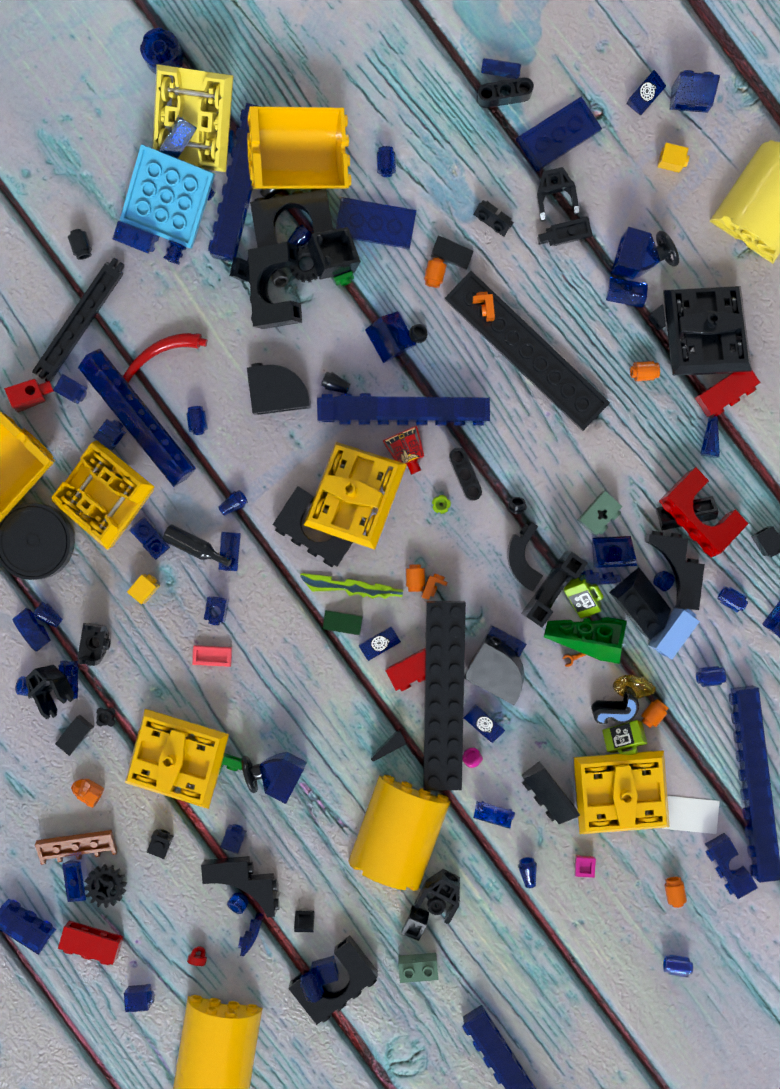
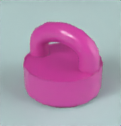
M469 748L463 753L462 761L469 768L477 767L483 760L481 753L476 748Z

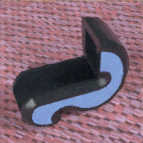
M625 686L623 701L597 700L592 704L591 710L594 720L599 724H607L609 718L618 723H625L636 717L639 710V702L632 687Z

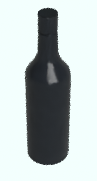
M171 524L164 532V542L200 560L212 559L227 567L231 564L232 560L217 553L209 542Z

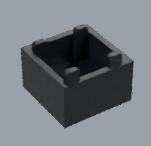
M348 227L313 233L307 244L320 280L340 276L351 271L355 273L361 262Z

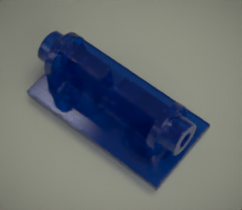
M221 533L220 554L232 561L228 567L219 563L218 570L238 571L241 533Z
M63 660L58 665L59 670L67 677L74 692V699H77L78 660Z
M476 801L473 818L510 829L515 812H512V809L495 807L494 805L484 803V801Z

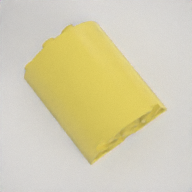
M769 140V142L760 145L710 222L733 238L742 240L748 248L772 264L780 254V142Z

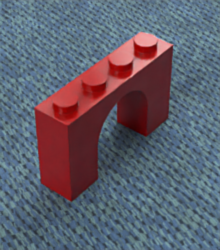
M695 467L688 471L659 502L664 510L676 519L677 524L689 533L690 538L702 547L704 553L712 558L721 554L749 523L736 509L725 514L715 526H708L697 518L693 509V501L696 494L709 480Z

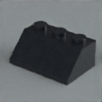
M638 567L609 593L637 629L651 640L665 628L671 608Z
M540 761L522 774L524 779L522 784L528 791L532 789L536 795L533 798L540 807L542 805L546 807L547 811L545 813L552 822L556 820L558 824H562L580 816L573 803Z

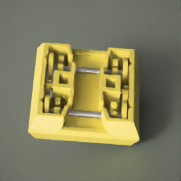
M157 64L152 148L203 169L226 172L233 75ZM172 98V106H167V102ZM166 126H170V134Z

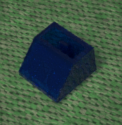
M692 70L680 72L671 87L670 110L708 113L714 103L720 75L713 72L694 73Z

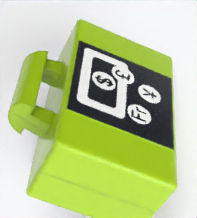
M586 575L572 579L564 587V592L580 618L601 612L600 601L604 596L596 583L590 584Z
M639 720L602 730L607 752L610 753L619 752V754L633 755L637 754L638 746L647 744L643 723ZM633 748V750L623 752L624 750Z

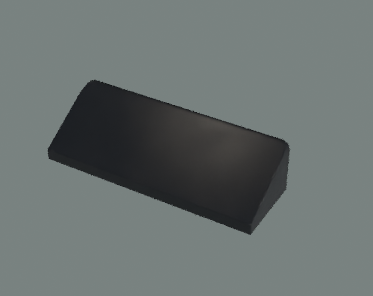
M713 496L693 501L695 515L701 522L717 519L719 511ZM663 507L656 509L662 531L682 527L677 524L676 519L669 512L665 511Z

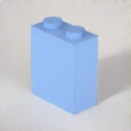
M674 608L668 617L665 628L655 635L648 645L663 656L673 659L700 621L695 618L697 615L689 609Z

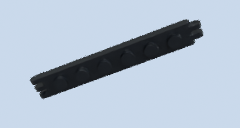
M113 258L110 263L106 262L32 373L37 375L40 372L39 377L41 379H44L48 374L45 381H52L122 278V269L125 264L120 262L117 265L118 259Z

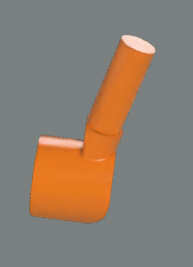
M581 652L574 655L565 654L562 659L566 657L571 659L570 663L565 664L566 667H569L573 664L574 660L586 654Z

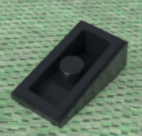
M438 235L431 257L442 259L445 262L467 270L474 251Z
M78 715L55 745L70 756L94 726L84 717Z
M400 728L371 756L372 761H376L406 745V739Z

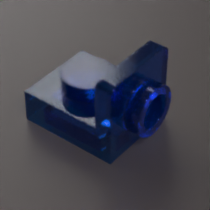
M229 824L220 848L238 854L247 831L243 830V827L240 825Z

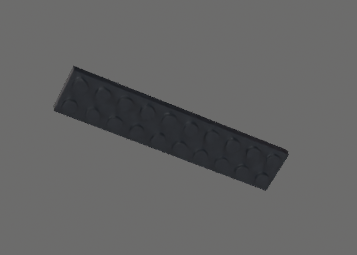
M472 271L444 298L456 312L582 431L610 404L601 393ZM488 292V294H493L494 321L486 322V316L482 317L481 305L484 303L473 304L472 299L473 296H476V293Z
M426 601L423 790L425 791L462 790L465 601Z

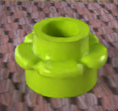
M439 495V497H435L432 501V508L436 513L444 514L451 506L450 500L445 495Z

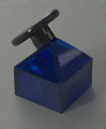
M628 227L621 236L611 274L633 280L653 269L664 259L669 265L676 267L679 264L677 248L670 236L664 231L657 232L656 246L650 232Z
M289 752L273 755L262 761L261 764L259 763L254 766L248 756H243L241 759L243 775L250 792H257V780L262 779L265 794L284 804L287 803L307 764L306 761Z

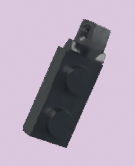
M584 217L551 225L550 228L546 229V233L538 235V244L549 243L550 246H557L592 237L589 218Z

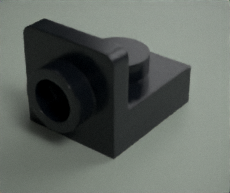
M156 829L151 836L152 839L147 853L165 859L174 836L170 835V832L167 830Z
M412 905L401 934L419 941L427 927L429 912L422 908L417 909Z

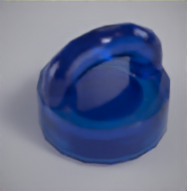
M661 571L655 575L653 584L660 590L667 591L673 586L675 577L667 571Z
M21 676L16 682L15 691L17 695L28 696L25 676Z
M238 892L234 893L227 901L229 909L236 914H242L249 904L247 897Z

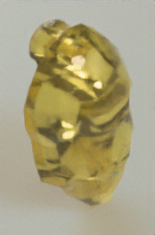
M623 675L616 678L613 683L615 692L622 697L625 686L632 687L637 699L649 696L656 691L654 684L648 681L646 677Z

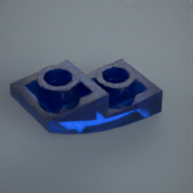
M145 517L129 530L155 560L170 548L168 543L163 541V537Z
M590 569L581 572L582 575L581 577L579 576L580 581L585 579L586 583L604 585L621 582L620 575L613 574V572L604 573L602 578H600L599 572H593Z
M25 608L12 619L22 637L34 651H39L51 641L44 626L36 621L31 609Z
M257 913L255 919H251L249 931L246 930L244 937L240 936L238 948L241 949L240 956H245L254 944L261 928L264 914Z

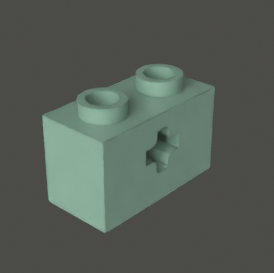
M603 491L577 521L593 535H598V533L602 535L608 528L607 523L611 519L614 521L621 514L619 510L623 506L606 491ZM604 511V518L598 519L599 514L597 512Z
M436 953L398 956L400 983L439 980Z

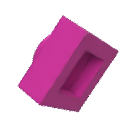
M576 855L575 877L595 878L596 858L593 856Z

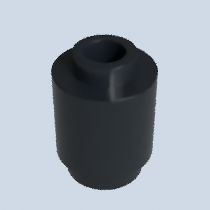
M81 229L72 230L70 235H68V240L73 255L78 260L91 257L92 248L87 233Z

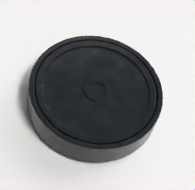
M39 503L21 504L14 507L0 522V563L12 575L26 580L45 579L59 573L70 561L75 544L74 532L68 519L54 507Z

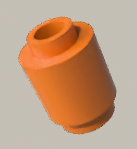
M433 258L428 261L424 276L426 286L440 288L447 266L443 263L444 260Z
M654 361L634 362L633 366L630 367V376L634 378L635 382L655 380V378L660 376V365L658 362L654 363Z
M410 564L409 568H406V587H408V592L423 591L425 586V568H421V564Z
M656 699L641 714V717H643L642 722L649 728L652 726L656 728L667 715L669 708Z
M680 877L667 878L664 886L668 904L674 908L684 906V903L687 902L684 882L681 881Z

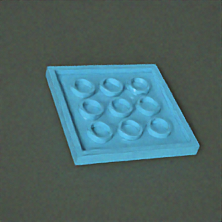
M141 144L120 221L191 249L197 236L216 173Z

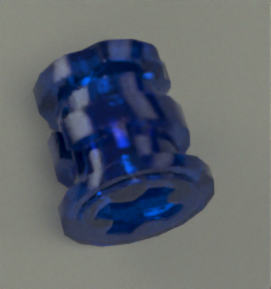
M169 240L170 246L169 248L167 247V254L164 255L163 259L179 265V259L183 257L182 251L187 248Z

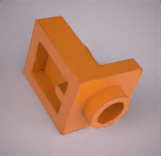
M488 292L476 293V296H473L472 299L473 304L484 303L481 305L482 317L486 316V322L494 321L493 294H488Z
M436 573L433 576L429 575L421 597L427 600L430 599V596L434 597L437 590L436 582L447 586L448 582L444 581L445 577Z

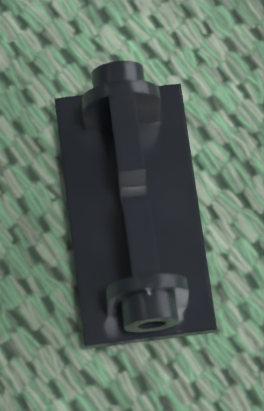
M482 200L473 215L491 227L495 232L505 237L507 231L514 224L512 218L502 211L498 215L495 214L498 208L488 200Z

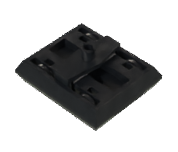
M741 286L663 290L673 376L752 371Z

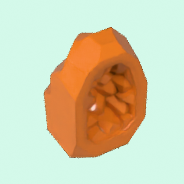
M80 779L71 786L72 792L77 799L92 808L96 806L104 792L102 786L89 779Z

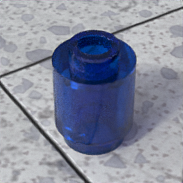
M379 147L376 153L377 173L381 174L382 177H391L396 173V153L393 151V147Z
M202 406L189 407L186 413L189 432H193V435L205 434L204 431L208 430L206 412Z
M724 586L717 597L721 604L736 613L740 610L743 611L748 604V601H746L747 596L732 587Z
M719 666L699 668V671L696 672V681L702 687L721 685L726 682L725 669L723 667L719 668Z
M665 956L663 971L668 972L669 975L688 978L689 974L693 973V962H690L689 957Z
M310 971L300 976V986L306 1001L315 1003L321 1000L324 990L318 975H315L314 971Z

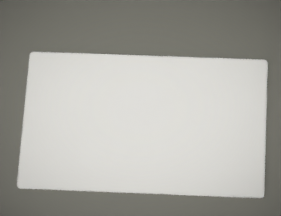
M668 796L670 827L662 829L716 834L720 801Z

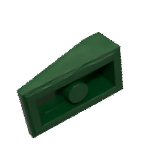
M325 610L323 629L360 635L363 616Z

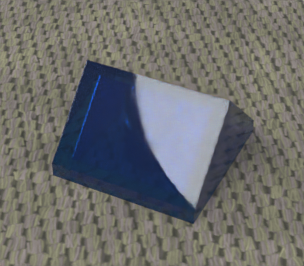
M398 311L380 317L365 329L383 364L417 345L410 339L409 330Z
M631 536L592 538L593 567L637 566Z

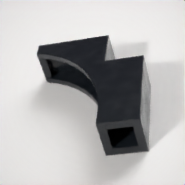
M652 531L651 534H646L645 542L662 553L673 571L677 591L675 607L699 610L705 564H700L698 559L687 558V562H685L688 539L682 538L683 534L671 533V536H663V532Z
M249 856L208 859L202 862V884L218 883L239 888L251 895L260 904L267 918L275 917L277 910L280 909L279 898H276L275 891H278V881L274 879V873L251 875L254 873L253 862H250Z

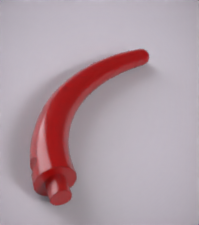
M182 333L155 342L131 363L124 373L119 387L125 389L135 373L154 356L174 348L190 347L199 349L200 346L206 347L208 340L202 338V335L198 333Z

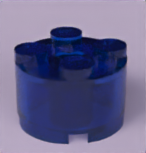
M154 28L144 35L140 45V52L148 68L156 74L157 64L182 67L183 52L176 36L172 32L163 30V28Z

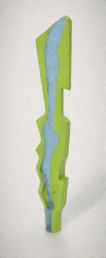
M300 574V577L312 592L345 590L349 596L359 594L363 598L366 596L372 599L378 596L384 599L390 596L403 597L402 589H394L383 584L375 583V585H370L366 582L347 579L345 582L333 581L332 576Z

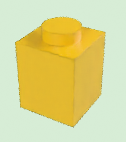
M666 142L661 150L657 167L680 173L683 167H687L690 156L687 155L689 148Z
M141 574L127 593L140 604H145L160 585L157 584L158 580L151 574Z

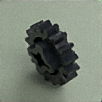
M104 864L102 868L97 866L94 871L88 874L89 877L84 881L88 885L84 887V890L89 891L86 897H92L90 903L97 901V907L103 903L104 907L107 908L110 903L114 906L117 901L123 898L122 895L126 892V889L123 887L127 885V882L122 881L125 874L119 875L121 869L115 871L114 865H111L108 869L107 865ZM115 885H117V892H116V894H115V889H114Z

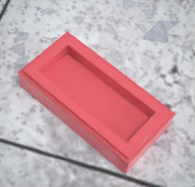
M193 646L192 665L231 667L232 647Z

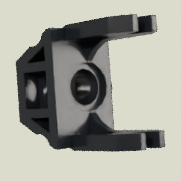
M563 167L543 171L536 196L541 222L546 221L543 202L545 196L566 191L571 197L574 215L579 214L575 183L570 179Z
M83 623L77 657L78 664H87V666L100 664L111 645L109 631L105 625ZM94 637L100 641L98 647H95L92 643Z
M55 665L35 668L25 678L28 698L34 699L40 714L45 719H49L50 715L53 718L57 716V707L50 694L52 690L57 699L63 704L67 700L69 702L74 700V692L67 677Z
M442 869L425 881L416 898L414 907L419 909L429 892L451 903L444 917V923L449 924L460 905V877Z

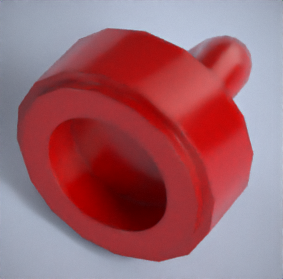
M201 946L195 947L191 954L188 955V964L205 966L207 961L205 949Z

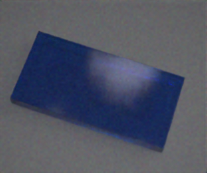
M581 96L518 136L516 141L537 172L600 132L602 127Z
M341 197L336 229L348 227L353 240L410 250L417 210Z

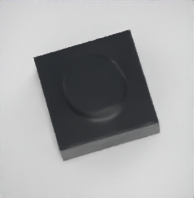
M233 257L229 276L243 282H249L248 261L239 257Z
M295 911L294 932H314L315 912Z

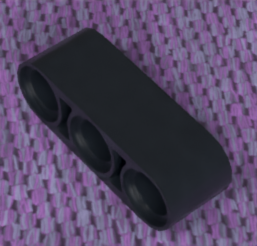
M524 77L483 84L479 87L477 102L483 108L526 102L531 98L534 88L533 81ZM525 87L528 89V92H521L520 88ZM502 90H506V91H508L510 94L507 95V96H504V95L501 94V91H502ZM488 93L491 97L485 99L481 95Z
M454 448L449 454L450 464L466 499L475 501L481 497L482 488L465 450ZM460 452L463 455V460L455 462L452 457L453 453ZM464 469L468 470L471 474L468 480L460 477V472ZM470 487L477 488V497L473 498L468 495Z

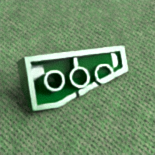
M603 617L601 620L590 621V618L583 619L580 622H573L572 620L547 621L544 638L600 661L620 664L627 620Z

